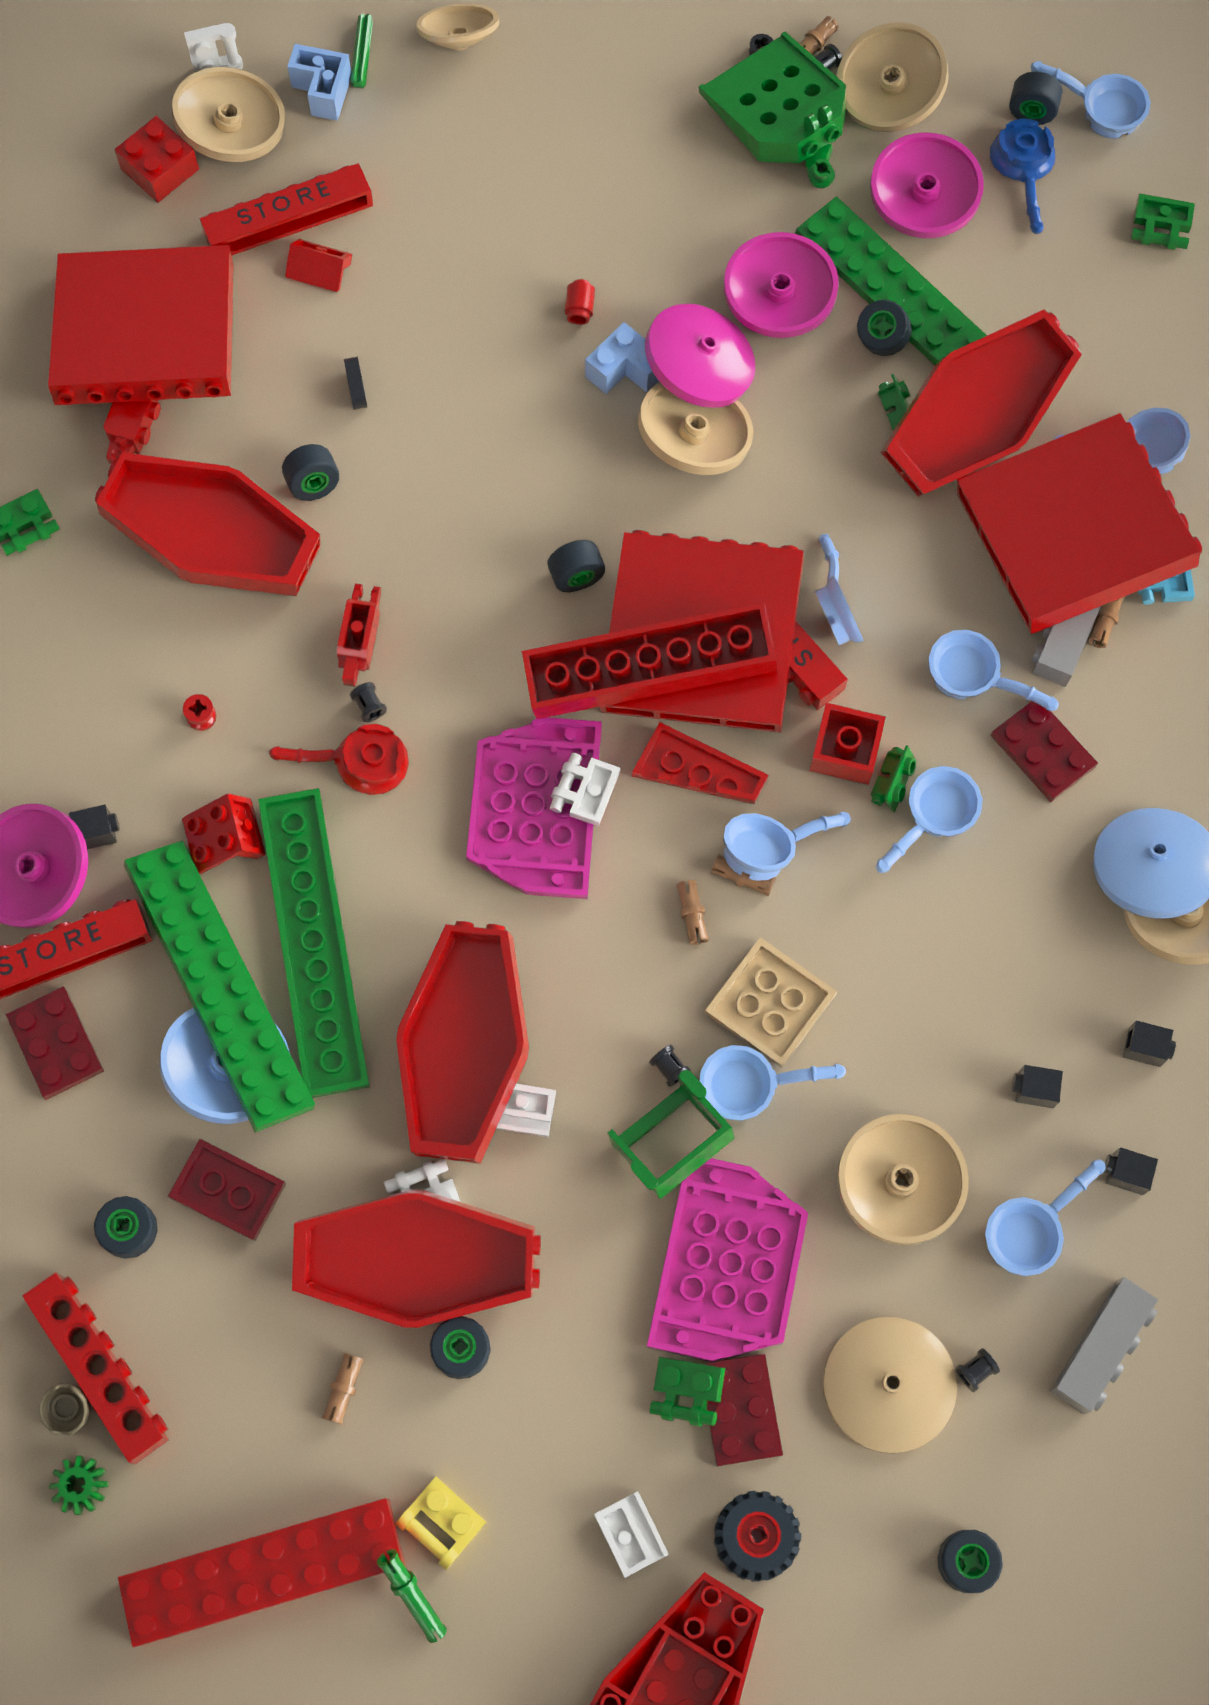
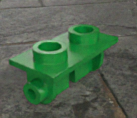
M891 374L893 382L881 383L878 386V395L885 411L896 407L895 411L887 414L894 431L909 407L907 398L911 395L905 381L899 382L895 375Z
M905 745L904 750L899 747H893L892 750L887 752L880 771L890 776L889 778L878 776L870 794L872 796V803L882 806L886 802L894 813L898 803H901L905 797V786L908 778L914 774L916 769V759L908 745Z

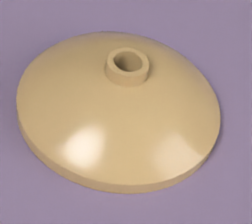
M447 5L423 14L417 21V31L425 40L438 46L454 50H465L490 36L499 25V16L494 9L484 5Z

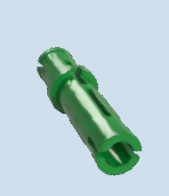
M395 1549L388 1550L387 1553L390 1559L388 1560L383 1553L377 1560L378 1566L391 1582L390 1588L395 1596H400L425 1634L428 1642H437V1638L433 1633L436 1631L439 1638L442 1639L447 1632L446 1626L441 1622L416 1584L417 1577L413 1571L407 1570Z

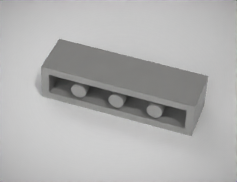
M1100 607L1044 629L1042 636L1047 639L1044 646L1038 645L1031 661L1036 663L1032 674L1066 687L1073 675Z
M1125 1277L1116 1281L1050 1392L1083 1414L1091 1412L1092 1409L1098 1411L1107 1397V1394L1103 1392L1109 1381L1114 1383L1124 1369V1366L1120 1363L1125 1354L1131 1355L1137 1348L1141 1340L1137 1336L1143 1325L1148 1327L1155 1318L1157 1310L1154 1309V1306L1158 1299Z

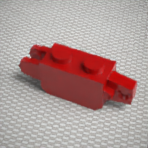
M158 400L112 403L103 425L109 440L106 455L109 464L114 460L118 461L122 452L140 454L143 445L148 444L151 435L150 427L153 420L158 419L161 410Z
M357 583L354 585L352 598L346 601L337 644L338 668H344L342 675L343 685L356 687L359 671L365 672L370 669L380 619L379 603L381 597V587L373 586L370 602L361 601L363 597V584Z

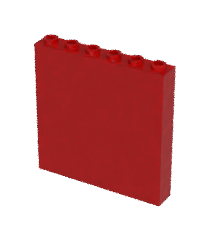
M230 245L58 253L48 387L54 405L231 396L234 264Z
M1121 413L957 479V496L1031 634L1199 566L1200 554L1202 553V545L1196 536L1192 537L1188 530L1189 525L1183 513L1179 514L1175 507L1173 494L1170 490H1165L1159 470L1156 467L1152 468L1148 461L1149 457L1145 446L1138 444L1132 424L1130 422L1126 423Z
M634 530L632 533L624 532L609 633L764 602L776 656L777 671L599 707L601 713L781 733L804 564V550H798L797 547L792 545H783L780 548L768 547L767 544L762 542H753L751 545L739 544L732 539H723L721 542L709 541L708 538L702 536H693L691 539L679 538L678 535L673 533H663L661 536L650 535L643 530Z

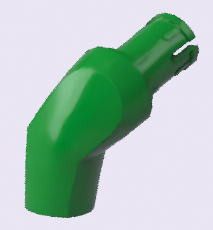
M830 143L820 148L815 155L805 159L809 180L816 188L824 189L829 187L835 178V171L829 162L833 152V147Z

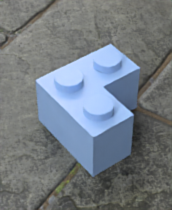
M294 44L287 66L291 87L308 91L307 97L311 116L338 121L351 79L349 54Z
M623 322L585 359V378L607 394L623 377L627 376L647 393L659 380L649 366L645 353V338Z

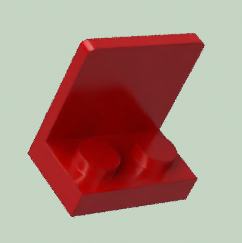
M227 793L182 818L191 858L199 874L235 856L258 859L266 855L251 798Z

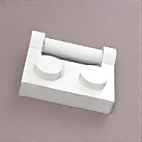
M223 23L184 32L194 73L212 67H230L242 70L243 61L237 52L234 25ZM216 40L224 41L227 55L219 57L215 43Z

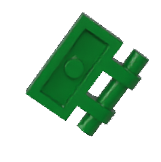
M1139 193L1133 223L1144 225V230L1133 228L1130 239L1141 241L1143 245L1150 246L1151 243L1165 245L1166 249L1171 250L1176 248L1187 249L1189 238L1180 237L1179 232H1190L1195 203ZM1154 227L1167 229L1169 234L1154 232Z
M38 488L0 507V543L11 538V541L1 545L7 556L16 551L21 553L27 550L26 546L40 539L45 541L51 538L50 534L60 530L55 519L45 524L43 523V521L53 517ZM35 526V529L21 536L19 535V533Z
M659 1357L654 1391L665 1392L666 1396L664 1402H651L650 1414L661 1416L662 1420L666 1421L680 1419L689 1421L690 1425L701 1427L703 1424L714 1426L717 1420V1413L706 1411L707 1401H721L725 1368ZM679 1395L694 1398L692 1408L679 1406Z

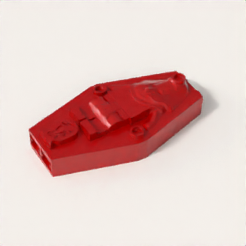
M1043 309L949 353L935 364L880 452L917 497L1010 455L1028 442L1082 356V353L1078 350L1079 345L1072 336L1066 335L1059 327L1060 322L1053 313Z
M122 452L118 461L114 460L108 470L109 478L105 486L101 485L95 495V502L100 516L177 577L190 583L297 596L321 547L320 534L242 472L229 466Z
M456 921L455 925L445 924L398 1026L396 1042L411 1153L418 1157L481 1164L527 1061L529 1042L514 939L508 930H505L504 926L487 924L486 928L474 927L473 923L467 921Z
M409 1190L300 1219L295 1222L292 1291L404 1328H418L531 1298L533 1289H539L540 1269L534 1268V1255H540L541 1235H535V1226L432 1192Z

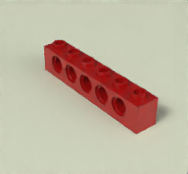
M55 1272L23 1294L22 1297L127 1461L131 1464H137L169 1441L164 1433L168 1430V1427L158 1413L153 1415L146 1404L150 1402V1399L140 1385L134 1387L129 1376L133 1373L124 1359L121 1357L117 1360L110 1350L115 1345L109 1335L104 1330L100 1333L93 1323L97 1317L87 1303L81 1305L75 1296L79 1293L76 1284L69 1276L64 1278ZM62 1303H68L70 1306L68 1316L58 1320L56 1317L58 1306ZM80 1330H86L88 1335L86 1343L80 1347H75L73 1343L74 1335ZM103 1357L105 1368L100 1374L94 1375L91 1371V1364L96 1358ZM120 1384L123 1388V1396L119 1401L112 1403L109 1399V1391L114 1385ZM138 1412L141 1415V1424L136 1430L130 1431L126 1424L127 1418L130 1414Z

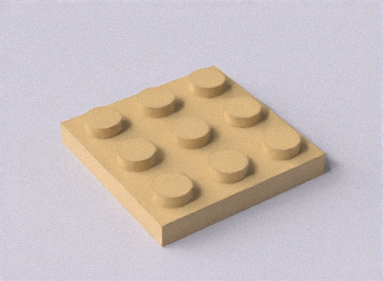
M760 937L704 1013L782 1069L833 1000L837 991Z

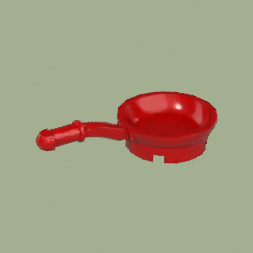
M367 724L357 728L334 751L333 749L280 748V746L273 747L269 751L270 757L276 761L287 760L301 763L333 760L344 783L355 791L367 795L384 794L395 789L405 778L409 767L408 751L402 740L390 728L379 724Z

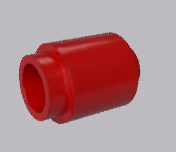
M577 279L567 285L565 314L567 315V321L572 324L585 325L589 323L590 318L593 316L595 287L589 281Z

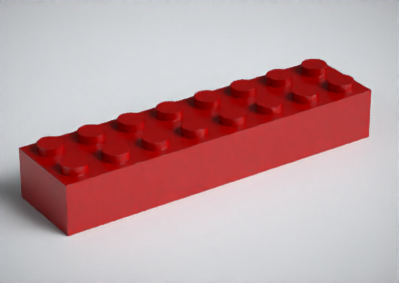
M764 602L521 651L531 708L536 719L777 671L776 656Z
M380 1499L117 1577L132 1648L385 1574L378 1566L377 1560L383 1553L389 1560L390 1557L387 1551L391 1549L397 1551L399 1558L406 1567L390 1499Z

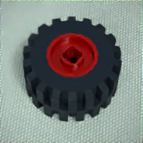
M748 1491L746 1494L736 1496L723 1508L714 1527V1547L717 1549L719 1560L725 1564V1568L730 1573L733 1572L738 1578L751 1580V1582L767 1581L782 1574L792 1565L800 1550L801 1533H799L798 1527L800 1523L798 1518H795L792 1507L790 1505L787 1506L783 1502L784 1499L778 1495L776 1497L772 1496L770 1492Z

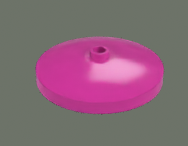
M929 132L906 135L889 144L878 156L870 180L872 202L881 218L897 231L918 238L943 237L964 227L977 212L984 190L983 173L972 152L962 143L951 137Z
M787 232L762 234L742 244L730 258L724 277L725 299L730 311L737 320L756 333L775 338L800 336L821 325L834 308L839 286L836 267L827 252L812 240Z
M696 304L674 305L658 314L647 331L645 353L651 370L665 388L686 402L708 408L730 405L744 395L754 379L755 358L748 340L732 321L715 310Z
M22 804L0 814V922L12 927L26 929L49 924L62 916L73 905L83 888L88 869L87 846L79 827L65 813L42 804Z

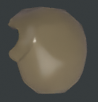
M60 1383L52 1386L44 1393L38 1410L41 1422L52 1434L70 1436L87 1423L91 1407L88 1398L79 1386L70 1383Z

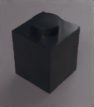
M105 804L69 813V817L82 832L87 849L117 843L115 832L120 831L116 813H110Z
M1136 1020L1128 1029L1123 1058L1161 1067L1168 1059L1171 1060L1173 1058L1176 1048V1041L1172 1040L1174 1030Z
M1024 1065L1020 1069L1019 1074L1014 1073L1012 1080V1092H1016L1015 1102L1053 1109L1060 1102L1063 1071Z
M1120 1147L1113 1155L1109 1154L1107 1156L1104 1173L1108 1175L1105 1184L1144 1195L1151 1190L1158 1159Z

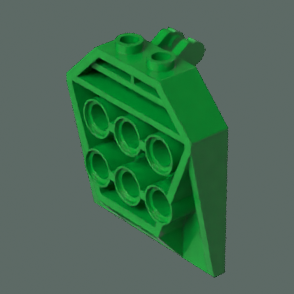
M786 31L781 33L779 38L705 85L701 84L698 86L701 96L759 162L799 164L806 158L815 155L820 148L835 142L842 136L846 111V84Z

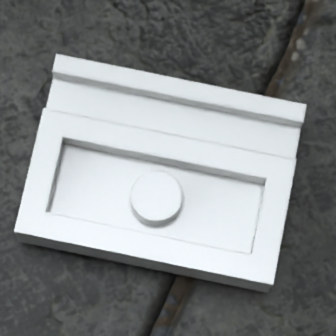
M516 1084L496 1129L549 1138L556 1090Z
M638 1491L594 1514L624 1578L669 1555Z

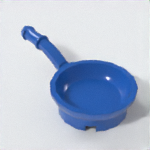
M1018 119L1006 124V128L997 135L990 146V159L994 168L1002 175L1013 180L1025 182L1026 213L1029 216L1030 229L1034 234H1040L1043 231L1044 224L1041 221L1040 207L1037 203L1035 181L1050 173L1055 164L1054 137L1046 126L1044 130L1039 127V122L1031 119Z

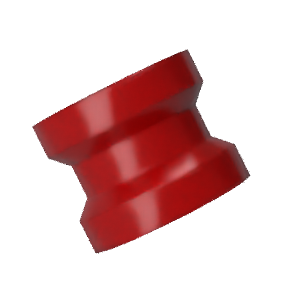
M195 694L188 697L183 703V714L191 728L204 731L211 728L216 722V711L209 697L203 694Z

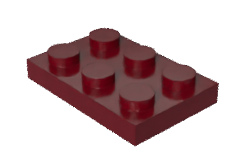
M1033 701L993 730L990 735L1050 802L1058 798L1098 765L1093 756L1051 711L1046 710V708Z
M64 986L5 1014L45 1100L104 1072L70 995Z
M199 1139L168 1197L255 1242L286 1186V1182Z
M765 1354L704 1364L725 1368L721 1401H707L706 1408L707 1411L717 1413L716 1424L714 1426L709 1425L716 1467L783 1456Z

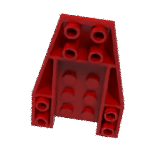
M703 1572L604 1678L590 1705H739L764 1609L706 1572Z

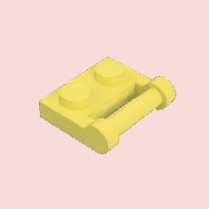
M435 1476L413 1504L398 1519L396 1525L402 1531L406 1529L440 1560L438 1564L447 1570L487 1522ZM421 1510L456 1541L450 1550L415 1519Z

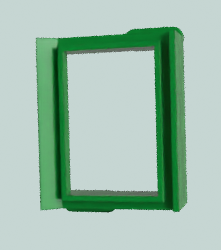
M683 1070L677 1076L680 1084L677 1090L618 1136L613 1129L607 1133L612 1146L631 1165L632 1172L647 1189L653 1190L659 1199L663 1198L735 1139L732 1127L705 1098L707 1095L706 1088L689 1070ZM689 1100L715 1128L716 1132L661 1177L656 1179L642 1161L630 1150V1147Z

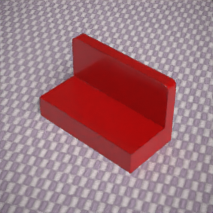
M298 239L290 244L285 276L289 279L338 292L341 288L343 270L351 265L353 254Z

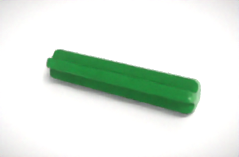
M360 14L357 20L350 79L351 85L354 88H364L366 85L373 27L370 14Z

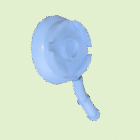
M1041 61L1031 64L1030 69L1032 72H1044L1055 77L1061 84L1083 98L1086 109L1085 116L1091 122L1090 127L1094 132L1103 137L1115 139L1121 138L1122 134L1128 133L1129 135L1149 114L1151 102L1148 91L1140 82L1130 76L1121 74L1103 75L1085 87L1074 77L1062 72L1060 68L1050 67L1042 64Z
M1155 407L1140 411L1129 418L1127 422L1132 424L1138 444L1145 446L1149 457L1148 461L1152 468L1156 467L1160 474L1168 473L1174 469L1173 465L1183 460L1191 436L1188 423L1179 413L1167 408ZM1063 434L1058 435L1057 437L1054 438V440L1057 439V438L1062 437Z
M822 534L818 539L824 551L825 559L829 562V572L826 586L815 591L838 644L841 645L849 641L863 642L862 635L838 584L839 552L835 549L829 535Z
M953 630L941 636L932 646L928 658L930 673L935 680L934 683L937 688L949 697L967 699V697H975L996 686L999 689L1023 696L1026 700H1031L1049 711H1054L1059 706L1058 701L1053 696L1050 697L1036 690L1034 686L1029 687L1015 680L1001 678V672H999L1001 668L999 653L993 643L980 633L971 630Z
M940 766L928 769L917 777L910 789L909 806L917 826L913 827L897 843H894L892 848L877 861L876 870L879 873L888 872L890 867L900 856L905 855V851L924 831L932 836L950 837L962 834L974 826L981 814L983 799L979 786L971 776L958 768Z
M840 812L837 815L827 817L821 816L817 820L810 821L790 831L771 817L757 813L742 814L732 818L725 826L723 837L725 845L724 857L727 864L739 875L744 872L750 874L749 879L769 880L776 877L781 869L785 868L793 859L796 848L795 842L821 830L827 831L829 828L845 827L850 823L851 817L846 812Z
M731 1045L718 1049L707 1058L700 1071L699 1081L707 1090L705 1098L723 1118L743 1121L756 1117L768 1107L774 1096L777 1084L784 1085L810 1080L816 1082V1080L836 1078L837 1080L845 1075L846 1069L840 1064H834L833 1066L823 1067L811 1066V1068L788 1071L777 1075L775 1070H772L771 1064L758 1051L748 1046Z
M1099 1159L1092 1161L1090 1166L1078 1177H1075L1074 1181L1050 1206L1038 1200L1022 1197L1009 1199L996 1207L988 1219L985 1231L987 1248L995 1262L1009 1273L1021 1276L1037 1275L1052 1267L1061 1254L1064 1241L1057 1213L1082 1190H1086L1087 1186L1095 1178L1103 1174L1106 1168L1104 1161Z

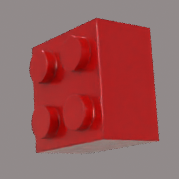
M158 116L152 118L114 149L120 169L157 203L199 170L194 149Z
M826 702L809 771L869 785L886 717Z

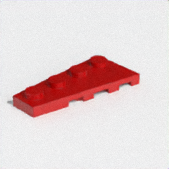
M661 722L656 727L632 771V777L750 804H755L769 776Z

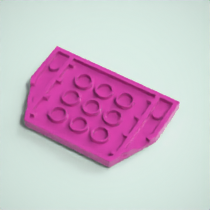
M546 717L532 720V723L517 729L505 730L498 736H489L478 741L466 853L467 861L525 895L588 899L594 825L570 817L572 804L564 803L561 813L550 810V805L553 800L551 797L553 789L558 787L563 775L561 773L562 767L565 762H568L571 753H577L583 757L580 766L585 768L588 767L591 758L599 760L602 721ZM574 779L570 791L577 793L582 780Z
M711 1158L683 1180L680 1186L647 1348L713 1362L783 1344L808 1212L797 1203L791 1201L786 1194L767 1182L756 1170L749 1166Z

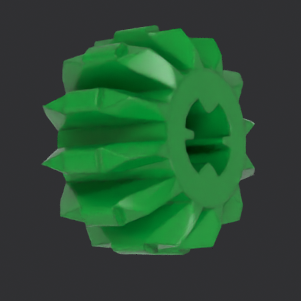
M81 1455L76 1456L74 1465L69 1459L63 1460L65 1472L54 1469L52 1474L60 1479L58 1483L53 1482L49 1484V1489L59 1490L52 1497V1502L59 1503L63 1501L61 1511L67 1513L73 1507L74 1515H82L84 1506L89 1512H93L96 1508L92 1499L94 1498L102 1502L105 1500V1496L98 1492L99 1488L109 1487V1482L98 1480L106 1473L105 1468L101 1467L94 1470L97 1460L90 1458L85 1464L84 1457ZM76 1478L85 1480V1485L81 1486L84 1488L82 1492L73 1491V1485H77L74 1483Z

